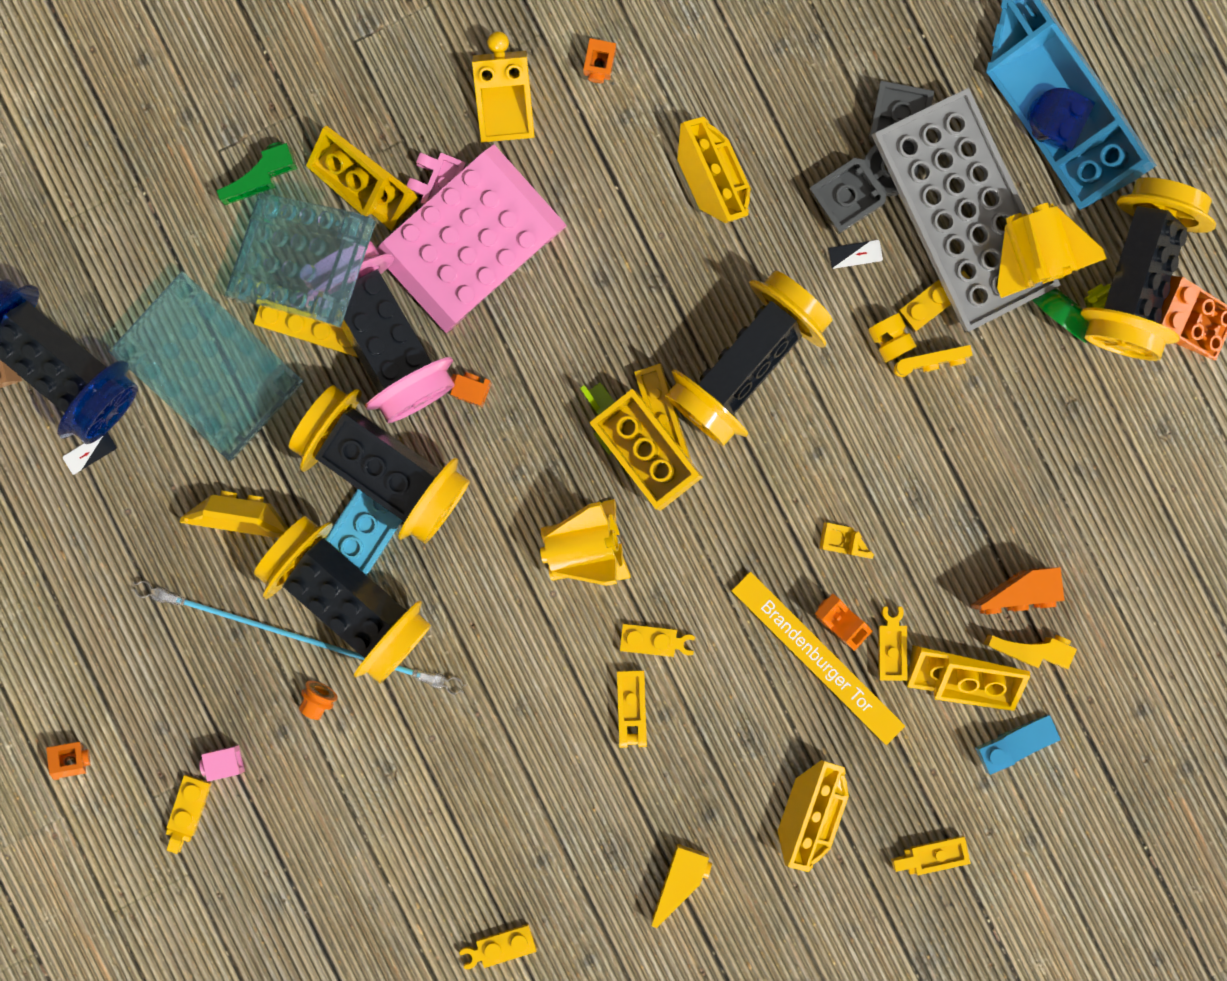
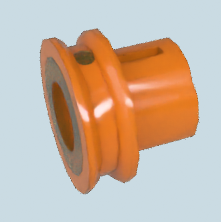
M309 680L305 684L306 688L301 691L304 699L299 706V710L310 719L320 720L325 709L330 710L333 708V702L337 701L338 696L328 686Z

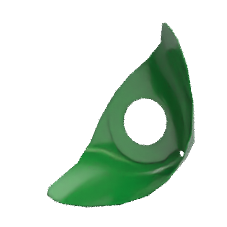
M1054 288L1032 300L1053 320L1078 339L1087 343L1085 334L1089 322L1081 316L1082 308L1068 296Z

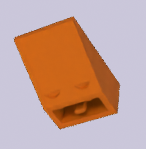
M1172 276L1170 293L1164 299L1161 308L1162 317L1158 324L1173 330L1179 335L1180 339L1175 344L1216 361L1227 337V305L1186 278Z
M1061 567L1021 570L972 603L971 609H978L980 614L987 615L1002 613L1001 608L1006 607L1007 611L1029 610L1030 604H1033L1034 608L1057 607V601H1065Z

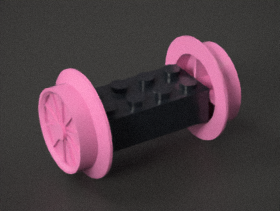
M364 241L330 256L305 276V281L312 292L306 301V305L308 308H317L328 304L379 392L365 405L366 409H380L387 423H393L428 406L455 386L447 372L453 359L452 357H446L431 362L381 276L393 263V255H379L371 241Z

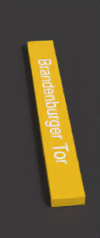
M749 572L731 590L885 745L905 727L752 572Z

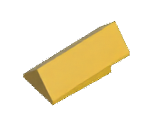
M327 125L323 127L306 167L361 215L367 217L372 214L388 229L394 230L420 201L414 191Z
M912 645L907 687L934 691L935 700L1014 711L1030 678V671Z

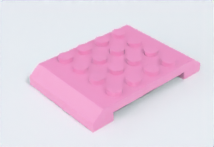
M494 144L481 153L397 228L376 250L379 255H393L394 261L388 270L447 334L472 309L539 249L548 244L567 225Z

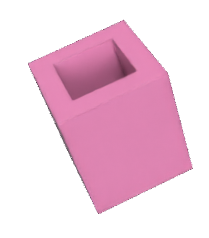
M239 745L206 752L201 755L202 760L199 761L201 774L206 776L207 782L245 772Z

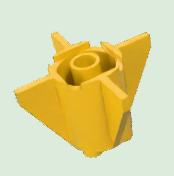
M1043 203L1032 208L1033 213L1029 215H1022V213L1012 215L1006 218L1007 225H1005L997 286L1000 297L1003 298L1035 287V284L1039 282L1044 284L1056 279L1066 278V275L1071 274L1072 271H1078L1081 268L1107 259L1104 249L1058 206H1054L1053 203Z
M615 499L603 501L602 503L588 504L559 524L541 527V536L545 543V547L540 548L543 563L549 564V575L552 581L571 578L607 586L617 584V580L631 578L623 557L622 543L618 544L617 535H620L616 523Z

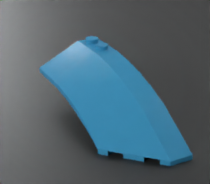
M1002 0L1001 17L999 24L996 26L992 44L994 48L986 73L1035 140L1077 207L1081 210L1134 182L1157 165L1123 113L1042 0Z

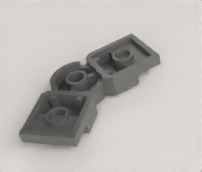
M880 81L868 139L873 147L869 150L864 160L853 158L809 188V192L838 235L881 208L885 203L886 196L899 195L890 173L884 168V161L872 134L932 106L934 91ZM905 140L902 144L903 151L908 155H912L914 153V145L912 142ZM916 165L914 168V174L917 177L919 165Z

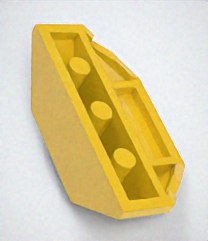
M704 116L681 123L677 161L699 209L725 224L748 216L751 188L729 139L717 128L709 124V121Z
M221 491L220 496H209L180 518V523L273 538H280L289 529L274 507L269 503H263L264 497L248 495L247 500L237 499V493Z
M821 760L795 779L778 828L785 866L809 872L813 865L830 850L849 797L845 767Z

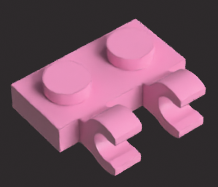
M420 153L416 161L417 166L433 171L428 185L409 178L407 187L414 191L416 195L423 196L421 204L424 205L465 169L466 162L444 153H440L438 160Z

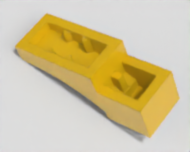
M987 635L983 643L985 646L1036 668H1039L1043 659L1061 668L1069 669L1077 651L1076 648L1069 646L1070 640L1059 635H1055L1054 639L1045 637L1044 642L1015 643Z

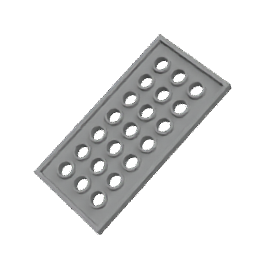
M969 88L872 134L874 142L964 333L1061 285L1058 279L1044 284L1039 282L1035 284V287L1003 298L1000 297L999 291L996 288V280L999 277L1005 231L997 228L996 219L1000 216L1006 220V218L1018 213H1022V215L1027 214V211ZM951 118H956L960 121L961 129L959 132H955L950 128L949 122ZM928 129H932L937 133L938 140L936 143H930L927 140L926 132ZM905 140L912 142L914 145V153L912 155H908L903 151L902 144ZM964 142L972 147L973 152L970 157L963 155L961 151V145ZM939 154H945L949 158V166L947 168H942L938 164ZM916 165H920L926 170L924 180H920L915 176L914 168ZM975 167L982 169L984 172L982 182L975 180L973 177V169ZM951 179H957L960 182L961 190L959 193L951 191L949 187ZM928 190H933L938 196L935 205L928 203L926 200ZM986 192H991L995 196L996 202L994 206H988L985 203L984 195ZM963 203L969 204L972 208V216L970 218L964 217L961 213ZM940 215H945L949 219V227L947 229L939 227L937 220ZM975 228L981 229L984 233V239L981 243L976 242L973 238L972 233ZM952 239L957 240L961 245V250L958 254L952 253L949 249V243ZM987 252L995 257L996 261L993 267H988L984 262V256ZM963 264H967L972 268L970 279L964 278L961 274ZM975 289H980L984 294V300L981 304L973 300L972 294Z

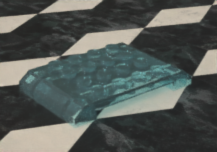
M259 192L224 297L313 319L323 324L341 328L376 220L352 211Z
M183 271L108 351L207 439L209 444L230 462L304 382L296 372Z

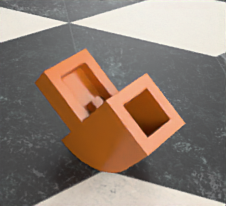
M833 593L829 598L821 602L818 610L815 612L817 619L854 651L872 632L870 627Z

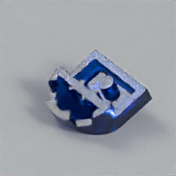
M1053 88L1042 93L1033 101L1027 113V120H1029L1032 135L1041 143L1046 140L1067 152L1072 151L1095 102L1068 88Z

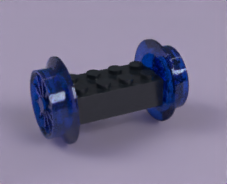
M10 279L1 280L0 360L65 413L57 430L60 438L66 439L75 435L85 444L97 441L121 419L137 395L138 386L127 377L129 364L124 360H120L106 367L35 308L39 299V289L35 285L30 284L19 287Z

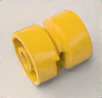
M899 313L868 329L874 343L881 345L879 352L885 363L917 347L911 334L904 332L906 325Z

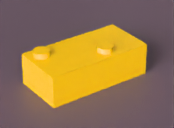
M634 389L628 391L589 422L656 510L661 511L703 478L698 469Z

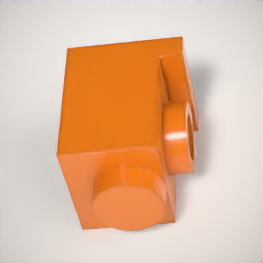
M589 39L583 69L584 75L588 76L589 81L602 84L604 79L610 80L616 55V43ZM597 61H602L605 65L603 68L595 67L594 64Z
M465 372L464 376L453 374L451 379L455 386L451 389L450 395L483 408L492 382L485 378L484 383H481V377Z
M80 742L46 747L49 775L53 780L85 774L86 766L91 765L89 750H84ZM69 759L76 760L75 764L66 766Z

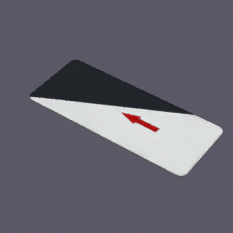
M879 240L829 248L831 267L833 269L883 260Z
M104 431L64 455L63 460L74 475L116 450L117 446L108 431Z

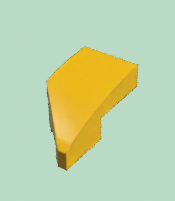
M824 522L819 549L873 559L874 556L861 539L862 536L859 531H854L852 527Z

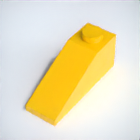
M680 844L676 845L651 920L652 927L657 928L701 884L702 878H708L712 863L708 862L709 856L707 853Z

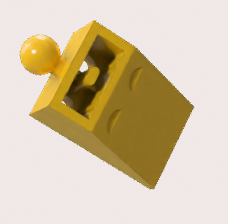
M493 32L487 40L488 48L493 54L473 55L472 59L481 143L535 138L527 50L505 52L509 46L508 37L503 32ZM517 68L520 73L510 75L509 70ZM489 70L492 72V76L483 77L482 72Z

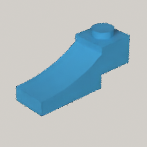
M1047 714L1000 734L998 738L979 745L975 749L985 772L991 775L1014 765L1019 760L1061 739L1051 716Z

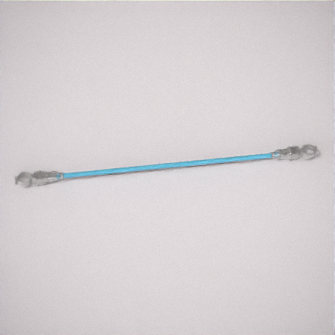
M148 581L141 582L149 585L150 589L153 590L152 594L141 596L137 589H133L136 595L141 598L152 596L151 598L159 603L167 602L173 605H187L361 660L365 659L354 651L189 601L180 594L171 592L168 588L162 586L153 588ZM399 665L395 669L396 671L412 675V677L421 682L428 683L433 688L442 689L446 687L447 691L451 694H458L459 692H451L448 686L444 685L445 680L457 679L461 682L462 686L467 685H463L462 680L458 677H452L448 680L444 674L439 672L412 670Z

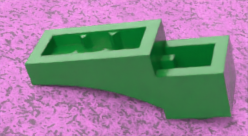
M282 142L268 145L266 147L267 150L261 151L262 158L248 173L226 187L216 190L220 201L224 205H228L276 188L273 177L298 169L289 145L287 143L282 144Z

